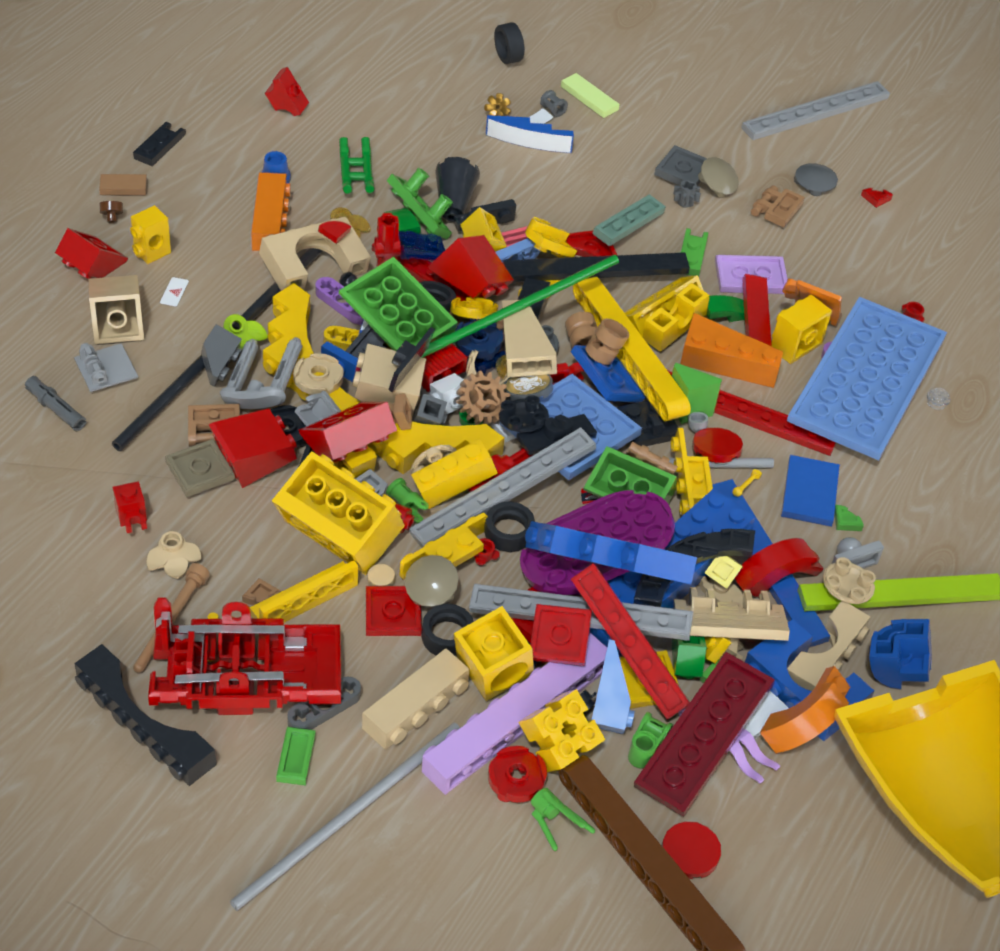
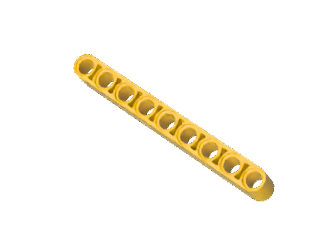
M592 277L574 284L573 294L575 299L585 312H589L594 316L597 327L603 319L608 318L619 322L629 332V338L623 347L619 349L617 357L664 421H669L689 415L691 408L687 396L600 279Z

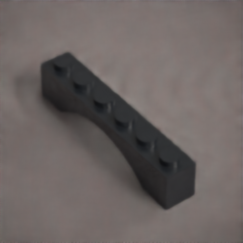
M103 644L74 663L76 670L75 680L79 687L83 690L88 689L100 707H107L119 725L127 726L130 729L131 735L138 743L141 744L143 742L149 747L152 756L158 762L163 761L174 778L177 780L182 779L188 786H191L216 766L215 749L196 731L166 726L151 719L133 703L123 686L120 660Z

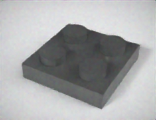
M674 145L655 168L654 175L677 185H680L681 181L692 180L698 186L701 182L698 174L701 172L703 161L707 158Z

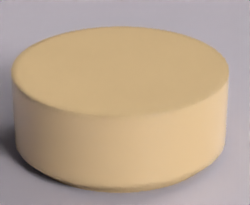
M377 564L369 569V586L394 585L395 573L390 566Z

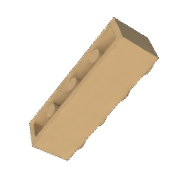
M444 649L362 713V729L385 750L393 744H399L410 730L423 725L429 715L434 711L442 710L448 700L456 694H462L467 689L470 669L449 650Z

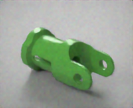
M403 478L394 480L388 486L386 494L390 498H394L399 504L412 509L414 522L420 523L423 521V518L418 513V507L422 510H427L429 508L428 503L417 492H413L406 485L407 483Z

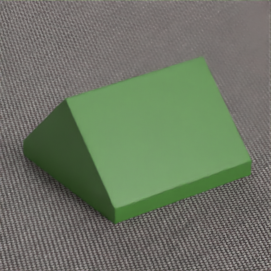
M675 363L672 377L689 400L690 414L702 412L708 417L713 416L722 379ZM689 415L678 418L681 424L688 422Z

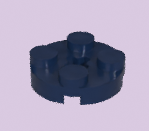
M470 318V322H467L465 324L461 322L456 327V330H459L479 319ZM494 323L456 341L455 345L466 356H469L472 350H477L476 358L489 361L501 350L504 334L502 329L500 331L497 328V324Z

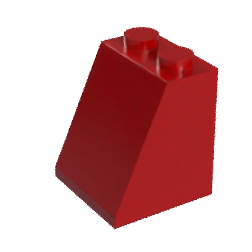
M485 235L458 238L428 266L432 272L472 298H488L491 295L500 296L509 289L508 285L514 281Z
M269 408L209 424L218 448L233 470L242 488L297 459L294 451L297 445L291 434L285 435L283 421L279 415L274 417Z

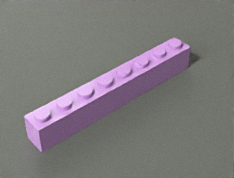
M590 633L585 666L549 662L542 668L538 667L533 670L529 678L522 683L514 684L506 695L502 698L494 699L482 713H476L471 716L467 723L459 730H452L443 742L437 746L429 747L423 754L422 773L446 795L497 756L501 749L510 746L524 735L518 723L520 720L536 710L546 708L545 704L560 694L575 689L581 692L598 679L602 674L607 647Z

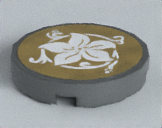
M549 374L509 377L504 382L507 385L504 393H510L509 400L512 401L525 399L530 395L543 396L544 399L553 391V380Z

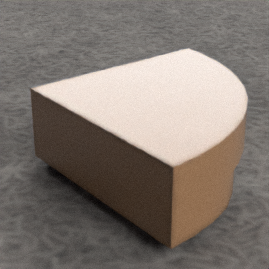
M258 578L242 595V602L255 605L280 593L281 590Z

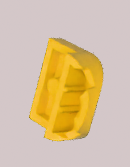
M538 217L531 219L525 234L535 243V248L542 252L550 250L553 255L559 258L562 256H575L577 250L565 242L569 235L568 232L550 226L551 223Z

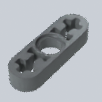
M347 676L341 678V704H332V707L327 710L319 709L316 706L317 704H309V702H299L294 705L287 714L288 727L312 730L356 704L361 697L360 682L354 677ZM346 688L348 691L353 689V693L350 694L347 691L343 693V689ZM299 716L301 719L306 717V721L296 720L295 717Z

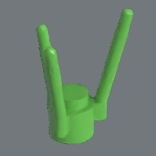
M549 788L541 789L531 800V805L535 808L532 816L538 821L554 851L558 850V846L544 820L545 817L553 819L561 812L580 828H585L592 834L596 831L588 822L564 805Z

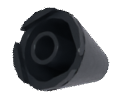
M461 157L445 158L443 163L440 164L439 162L435 170L438 197L443 194L453 202L442 216L450 222H454L455 215L465 213L480 178L478 166L475 164L474 167L470 164V160Z

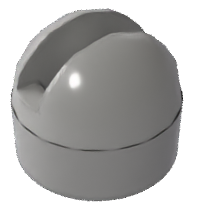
M693 412L688 416V426L694 433L707 428L708 416L705 413Z

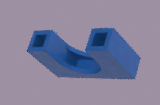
M794 619L788 622L790 630L788 641L765 639L751 649L745 659V663L775 679L770 691L788 708L800 703L812 692L795 683L787 669L801 651L808 652L813 638ZM852 673L846 678L850 686L845 696L849 702L848 705L872 698L875 690L858 675ZM836 720L822 733L817 735L821 740L825 741L840 729Z

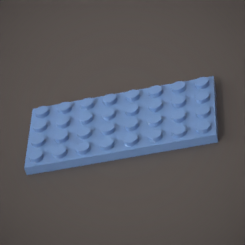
M859 297L790 411L787 421L879 461L945 340L947 332Z

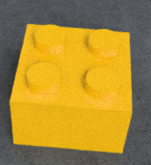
M809 295L803 300H798L793 306L787 310H782L777 315L776 327L772 333V347L783 351L782 358L789 364L794 363L822 345L832 310L813 295Z

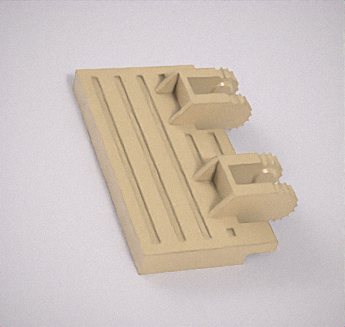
M690 587L689 606L686 605V600L674 599V609L693 611L690 636L789 640L790 630L783 605L771 604L770 610V599L767 591H761L759 599H752L751 591L744 590V608H741L740 603L718 601L715 607L713 588H707L705 597L698 596L696 587Z

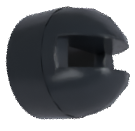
M351 272L343 273L339 283L345 287L357 280V276Z

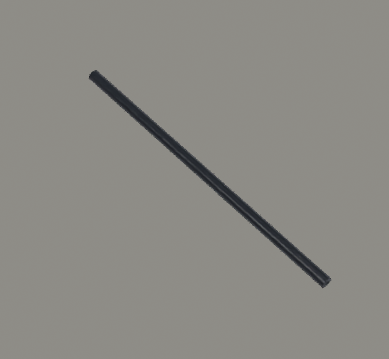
M309 248L299 258L304 268L306 269L323 250ZM274 282L241 315L246 321H253L273 301V296L281 291L277 283ZM234 322L232 324L235 330L240 329L239 323ZM202 355L112 441V446L117 451H122L205 369Z

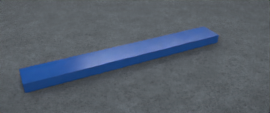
M733 479L712 484L713 488L755 517L752 530H756L752 556L773 544L743 495L739 497L733 495L732 491L737 487ZM792 574L783 577L769 588L777 604L783 605L788 622L794 619L813 636L809 647L829 642L830 634L815 611H804L797 590L799 585Z

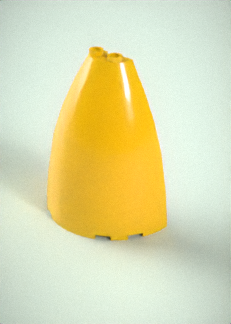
M992 660L941 677L936 688L893 701L890 693H886L836 709L834 717L857 761L893 813L921 843L952 870L981 892H984L986 898L998 895L1000 893V670L996 661Z

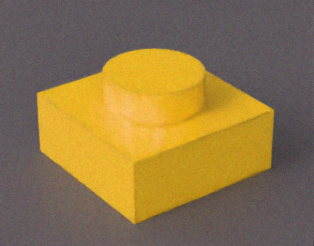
M704 636L707 646L706 659L716 663L732 643L730 638Z

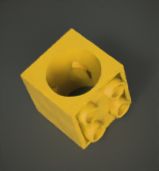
M503 606L454 633L457 658L470 669L469 677L485 701L511 688L514 684L525 680L534 670L532 647Z

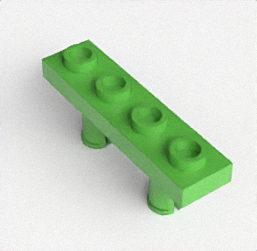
M417 168L408 182L399 176L391 174L387 179V182L393 187L391 191L404 200L403 205L415 213L414 216L420 223L426 225V231L435 238L439 236L447 240L452 232L442 222V216L450 205L453 204L452 200L441 194L431 208L428 206L418 192L423 183L429 178L428 173L423 169Z

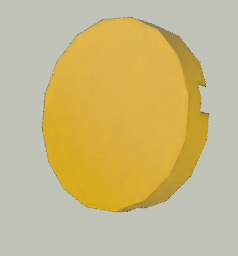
M458 297L451 301L450 311L461 317L481 319L498 311V304L495 303L493 305V301L481 297H466V301H461V298Z

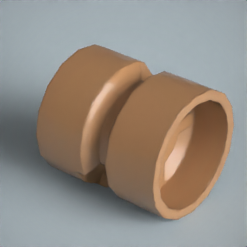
M578 312L566 320L565 328L572 348L574 345L586 346L591 337L596 334L595 331L598 327L591 313Z
M606 318L602 320L595 331L596 334L591 337L585 349L587 354L595 361L610 365L619 353V349L623 347L629 338V332L619 322Z

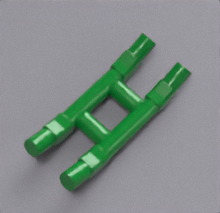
M341 137L339 139L342 189L344 193H351V181H364L366 192L373 193L374 181L370 138H361L362 157L349 158L348 138ZM350 166H363V172H350Z

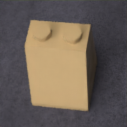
M129 275L89 279V301L95 344L144 340L138 276Z
M367 344L365 353L360 352L356 367L360 368V372H355L352 386L356 387L355 398L362 402H388L394 404L395 395L405 393L414 412L420 394L426 359L420 358L392 393L388 389L393 374L398 368L392 364L396 351Z

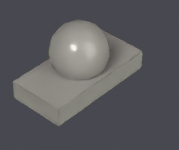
M844 538L837 546V555H834L832 564L838 558L845 557L851 563L864 569L878 564L884 546L879 540L862 546L860 541L855 538Z

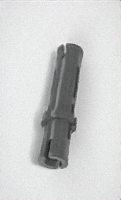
M31 376L27 379L25 389L35 395L41 405L50 408L57 416L70 425L74 431L83 429L86 425V418L61 399L54 388L46 386L37 376Z

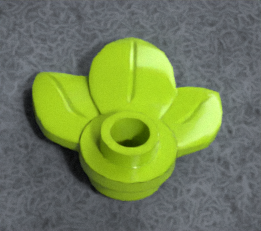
M232 314L223 323L224 329L242 339L239 347L241 349L250 339L262 341L268 338L267 332L261 324L256 321H246L241 315ZM233 322L239 323V330H235L232 327Z

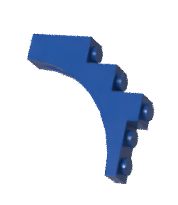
M531 521L525 535L526 548L686 584L692 583L697 557L533 521Z

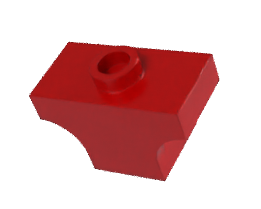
M282 68L272 80L273 82L266 90L265 95L275 111L283 109L289 111L293 116L301 115L309 101L289 68Z

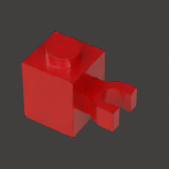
M139 481L113 486L114 503L120 526H125L127 533L132 532L131 525L136 523L141 525L142 530L147 529L145 500Z

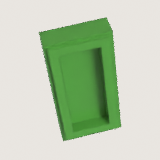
M287 727L276 782L306 786L316 730Z

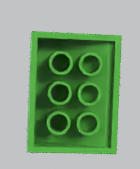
M394 257L339 290V294L394 351H397L405 340L416 346L430 327L435 329L431 342H434L454 332L458 324L446 309Z

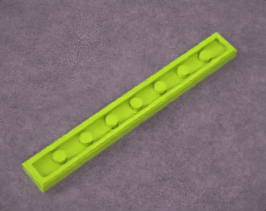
M998 573L875 580L873 596L867 602L850 605L855 608L1000 600V576ZM824 583L800 584L797 589L804 611L835 610L841 600L830 594Z

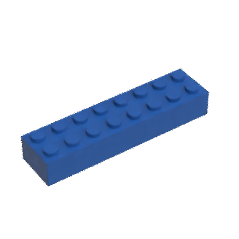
M713 488L675 522L673 536L665 549L688 536L701 532L707 534L720 532L721 529L752 530L755 517ZM715 558L695 565L691 584L673 581L665 593L661 607L672 609L674 607V599L682 600L689 593L690 587H696L704 576H708L705 574V571ZM629 571L611 579L608 583L621 602L633 604L636 589L643 574ZM590 628V633L608 647L609 639H612L606 630ZM617 648L618 655H619V657H620V656L622 655V653H621L620 650Z

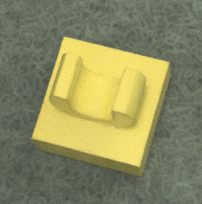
M730 556L717 557L705 571V574L727 589L742 568V565Z

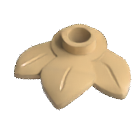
M169 531L162 535L158 546L149 551L147 567L149 570L164 568L167 575L179 579L186 574L188 562L201 560V552L197 545L185 542L180 533Z

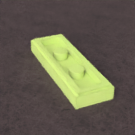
M575 73L561 80V87L603 118L619 110V103L579 74Z

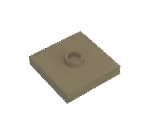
M213 439L165 456L168 467L186 497L235 480L233 470Z

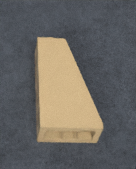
M519 300L502 301V308ZM529 306L504 318L507 376L521 377L557 374L556 352L531 307Z

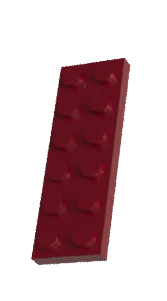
M725 652L634 781V787L684 817L773 687L775 679Z

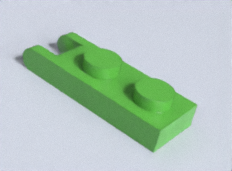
M686 228L681 252L686 253L690 267L689 274L686 275H698L699 277L708 232H704L702 237L690 235L691 229Z

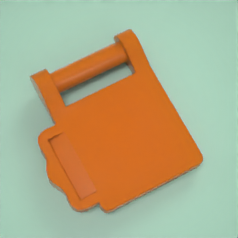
M787 279L782 289L786 298L795 299L796 303L800 299L803 300L809 295H813L832 310L829 320L831 325L837 326L842 317L841 296L801 280Z

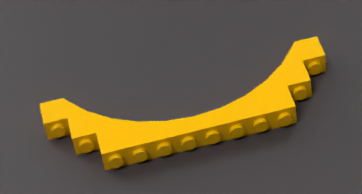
M295 283L273 296V314L276 318L268 322V340L271 345L263 349V367L266 372L274 376L287 344L293 338H299L302 344V349L296 363L304 357L306 359L311 354H314L307 337V326L311 312L310 294ZM293 369L286 387H290L301 399L306 400L305 398L310 396V394L301 391L296 386ZM315 372L314 375L321 376L324 375V373ZM341 387L328 394L341 411L361 402L346 393ZM412 421L411 429L401 430L398 423H395L397 431L389 434V439L379 443L371 442L367 444L391 468H395L400 473L405 474L411 469L415 459L431 447L450 445L459 450L481 439L490 456L496 454L503 455L505 437L487 424L442 426Z

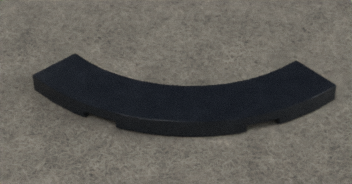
M721 529L720 532L707 534L701 532L688 536L665 550L697 557L696 564L723 556L752 557L756 530ZM643 574L637 586L633 604L661 607L665 593L673 580Z

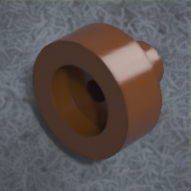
M103 201L99 203L100 214L107 215V222H117L116 215L123 213V203L119 201Z

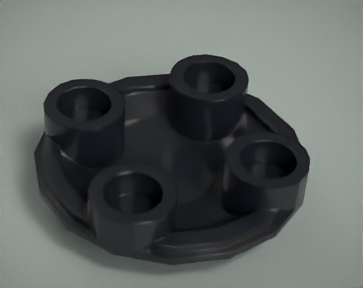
M534 395L514 401L505 400L501 403V410L499 412V420L504 427L521 433L532 432L542 428L545 425V419L549 418L548 409L540 403V398Z

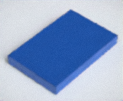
M574 345L571 353L606 401L638 403L644 400L646 396L617 357H615L610 365L601 364L587 354L586 346Z
M790 455L781 517L832 527L840 464Z

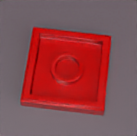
M366 586V636H421V605H417L407 594L405 586Z
M536 604L530 644L533 651V661L585 666L592 610Z

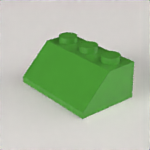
M606 446L583 490L600 498L626 490H634L635 494L645 495L647 492H652L662 497L669 504L676 491L677 476Z

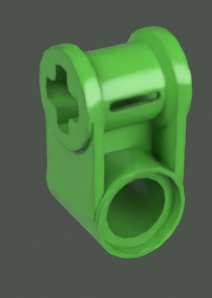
M646 712L637 731L633 735L628 753L629 762L634 767L644 768L672 729L673 724L670 722L665 724L653 718L651 713Z

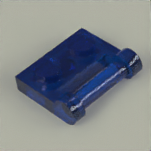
M399 231L398 233L401 259L409 260L410 258L434 261L445 251L441 236L418 234L412 231Z

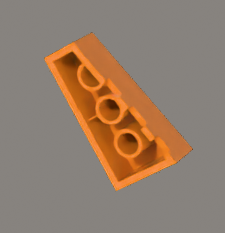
M694 313L680 364L774 388L783 351Z

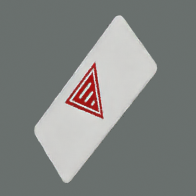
M172 277L160 303L177 306L189 281Z

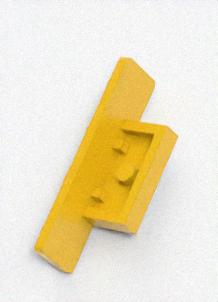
M678 428L675 437L671 438L670 446L671 451L675 452L673 464L678 466L675 473H678L676 490L678 494H681L679 512L680 515H684L694 504L707 495L713 487L708 457L687 456L684 429Z
M483 512L476 517H470L461 526L448 530L444 536L435 541H429L423 548L414 553L407 554L400 561L399 576L404 580L411 565L421 557L429 555L442 556L451 561L454 567H457L482 552L484 544L477 536L484 533L485 519L488 516Z

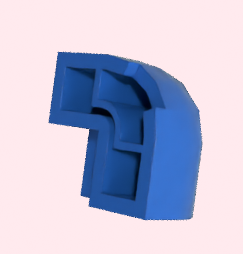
M930 619L891 620V625L879 631H874L871 638L869 658L871 671L880 683L890 688L902 689V681L929 682L932 664Z

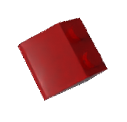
M67 228L55 251L57 255L63 258L61 262L69 267L78 268V273L88 279H91L92 276L104 278L128 260V257L98 237Z

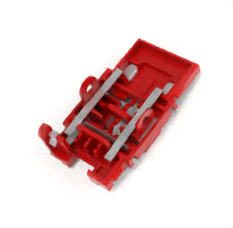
M159 597L155 601L154 619L156 632L153 659H168L167 677H156V671L150 673L149 706L159 705V703H180L181 705H186V709H192L193 700H199V709L217 708L218 715H252L254 708H270V700H277V708H283V704H287V702L341 704L340 624L284 625V619L282 618L251 619V609L247 604L230 602L223 606L222 619H192L191 625H173L172 607L166 597ZM240 611L241 617H233L232 612ZM217 633H219V661L213 665H208V660H215ZM255 633H259L258 660H265V664L255 662ZM253 667L258 671L264 672H240V669ZM218 668L232 669V672L221 673V669ZM217 670V673H207L208 671ZM254 680H257V695H254ZM214 681H216V695H213Z

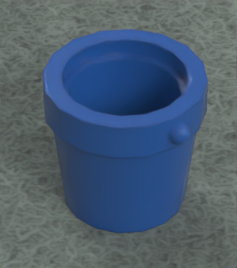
M278 151L267 153L264 157L262 173L286 174V183H290L291 174L288 169L286 155Z

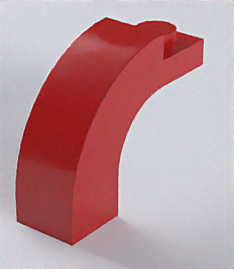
M791 538L771 544L755 553L742 564V568L734 579L743 591L750 590L752 596L759 597L761 591H767L773 584L787 575L803 572L818 576L824 568L819 563L820 558L817 553L810 549L804 539Z

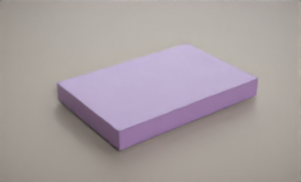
M716 255L715 266L720 292L743 293L742 278L746 273L767 278L768 294H784L782 289L787 282V274L783 257Z

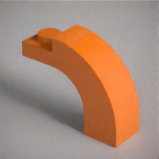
M835 666L826 668L814 690L804 700L789 709L770 714L760 733L775 753L791 750L810 741L834 723L836 720L834 717L835 710L849 704L845 698L850 689L846 679Z

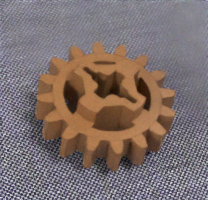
M482 371L475 375L471 373L460 383L461 387L456 391V394L461 396L456 400V403L463 405L460 413L467 412V420H470L472 417L475 418V425L482 421L487 425L491 422L497 423L499 421L501 403L510 397V393H504L507 385L499 384V376L492 379L491 372H488L485 376Z

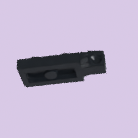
M513 199L472 207L468 213L455 215L454 224L458 232L463 231L460 224L479 207L495 216L497 224L508 223L515 220L517 205Z

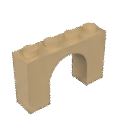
M346 217L329 220L341 221L351 226L350 222ZM322 223L311 224L306 227L263 237L259 251L261 258L281 291L293 283L303 290L305 289L308 273L297 256V253L301 250L309 248L323 250L336 260L343 273L351 272L354 275L367 272L371 256L352 226L350 232L336 244L318 232L319 225Z

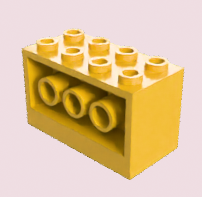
M311 451L272 499V502L286 523L346 563L354 560L358 565V571L367 575L369 569L375 565L405 525L400 517L402 514L396 509V502L386 494H383L381 497L375 493V489L366 481L358 482L354 479L355 476L346 468L338 469L334 466V462L326 455L318 456Z

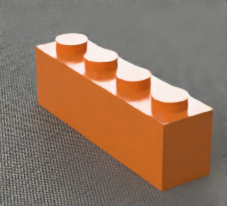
M259 172L251 232L252 251H260L263 237L286 232V229H283V227H287V213L284 212L289 211V198L286 197H290L291 184L286 183V174Z

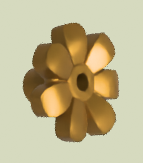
M497 93L496 98L492 95L488 97L487 101L490 104H485L484 109L485 111H490L488 115H510L511 109L507 106L511 104V101L508 98L503 100L504 95Z

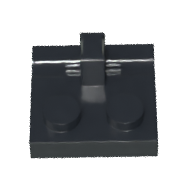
M649 400L617 407L618 410L642 427L641 435L630 441L631 443L634 442L640 446H651L669 442L672 437H675L679 428L675 419L664 421Z

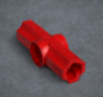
M383 213L381 217H378L377 237L374 238L375 255L377 258L376 267L392 257L397 260L401 254L398 235L399 220L398 216H394L392 213Z

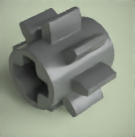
M692 180L681 181L680 186L675 185L674 201H677L680 206L685 208L693 206L694 201H700V186H697Z

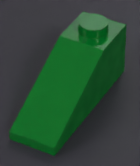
M690 636V640L672 638V663L675 675L687 679L703 677L707 648L704 636Z

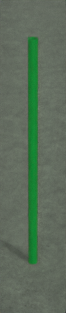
M612 255L431 342L421 358L618 264V257Z

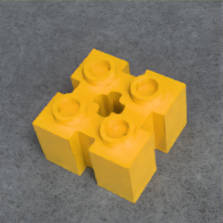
M577 689L560 694L545 704L546 708L536 710L518 722L528 741H537L541 749L535 753L544 760L547 772L563 769L578 759L579 753L588 752L606 740L595 720L587 721L583 712L588 710Z

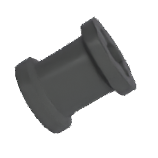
M553 90L546 91L541 97V106L550 109L555 117H560L567 110V101L557 97Z

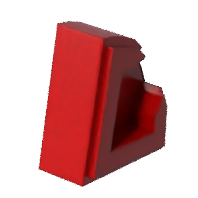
M866 188L861 193V196L876 208L889 202L893 196L891 192L884 189L882 192L872 190L873 188Z
M327 221L319 225L318 232L336 244L351 230L349 224L341 221Z

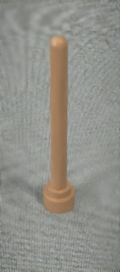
M192 563L185 574L186 584L171 606L173 623L195 588L203 586L210 576L208 569L201 564ZM155 632L133 666V670L136 673H142L153 657Z

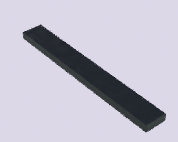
M685 252L616 255L619 259L618 264L589 278L689 274L690 267ZM610 256L504 260L503 264L514 279L513 282H523L525 278L542 281L563 280Z

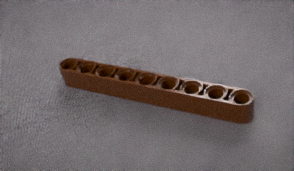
M581 755L563 769L558 770L559 778L567 791L697 951H746L738 937L588 756Z

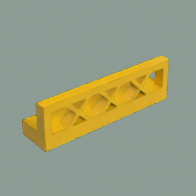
M698 275L680 277L624 313L643 337L645 320L659 308L669 313L675 304L676 295L684 288L693 283L703 290Z
M354 560L347 564L342 561L251 606V616L253 618H282L285 623L358 586V565Z

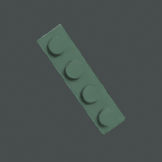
M649 194L595 226L593 234L602 242L611 246L662 215L666 206Z

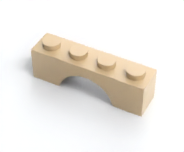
M841 601L829 616L825 627L830 634L829 641L832 648L826 652L815 654L801 651L788 667V673L793 681L799 686L813 691L826 668L835 666L840 672L843 666L841 662L844 658L849 660L857 648L855 644L858 641L862 643L866 639L870 631L867 628L870 616L849 603Z

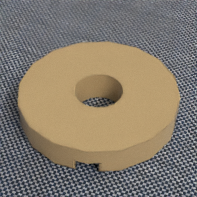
M316 353L311 354L306 359L303 357L296 363L293 377L296 386L305 393L313 395L326 391L328 394H331L339 389L343 383L344 369L335 357ZM322 372L324 375L316 376L314 373Z

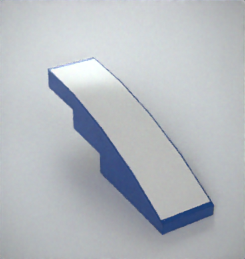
M487 115V136L528 148L572 153L573 131L552 130V124L530 123V117Z

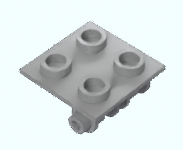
M84 343L80 346V356L74 357L90 392L138 378L122 343L97 351L94 350L92 345Z

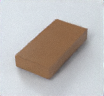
M101 174L100 195H146L147 174Z

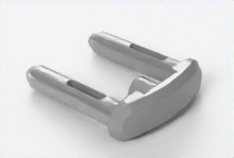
M295 337L287 344L270 387H264L260 381L252 380L247 390L241 391L258 351V342L255 339L247 341L244 344L227 387L220 391L222 400L226 404H239V408L242 409L267 408L282 404L286 399L284 391L302 349L301 340Z

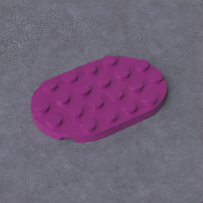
M634 490L606 495L546 523L663 550L670 542L675 529L671 508L662 497L652 492H647L646 495L635 494ZM531 548L522 549L520 555L522 572L531 587L540 592L560 595H579L580 592L571 581V578L593 564V562ZM595 563L607 581L629 572L628 570Z

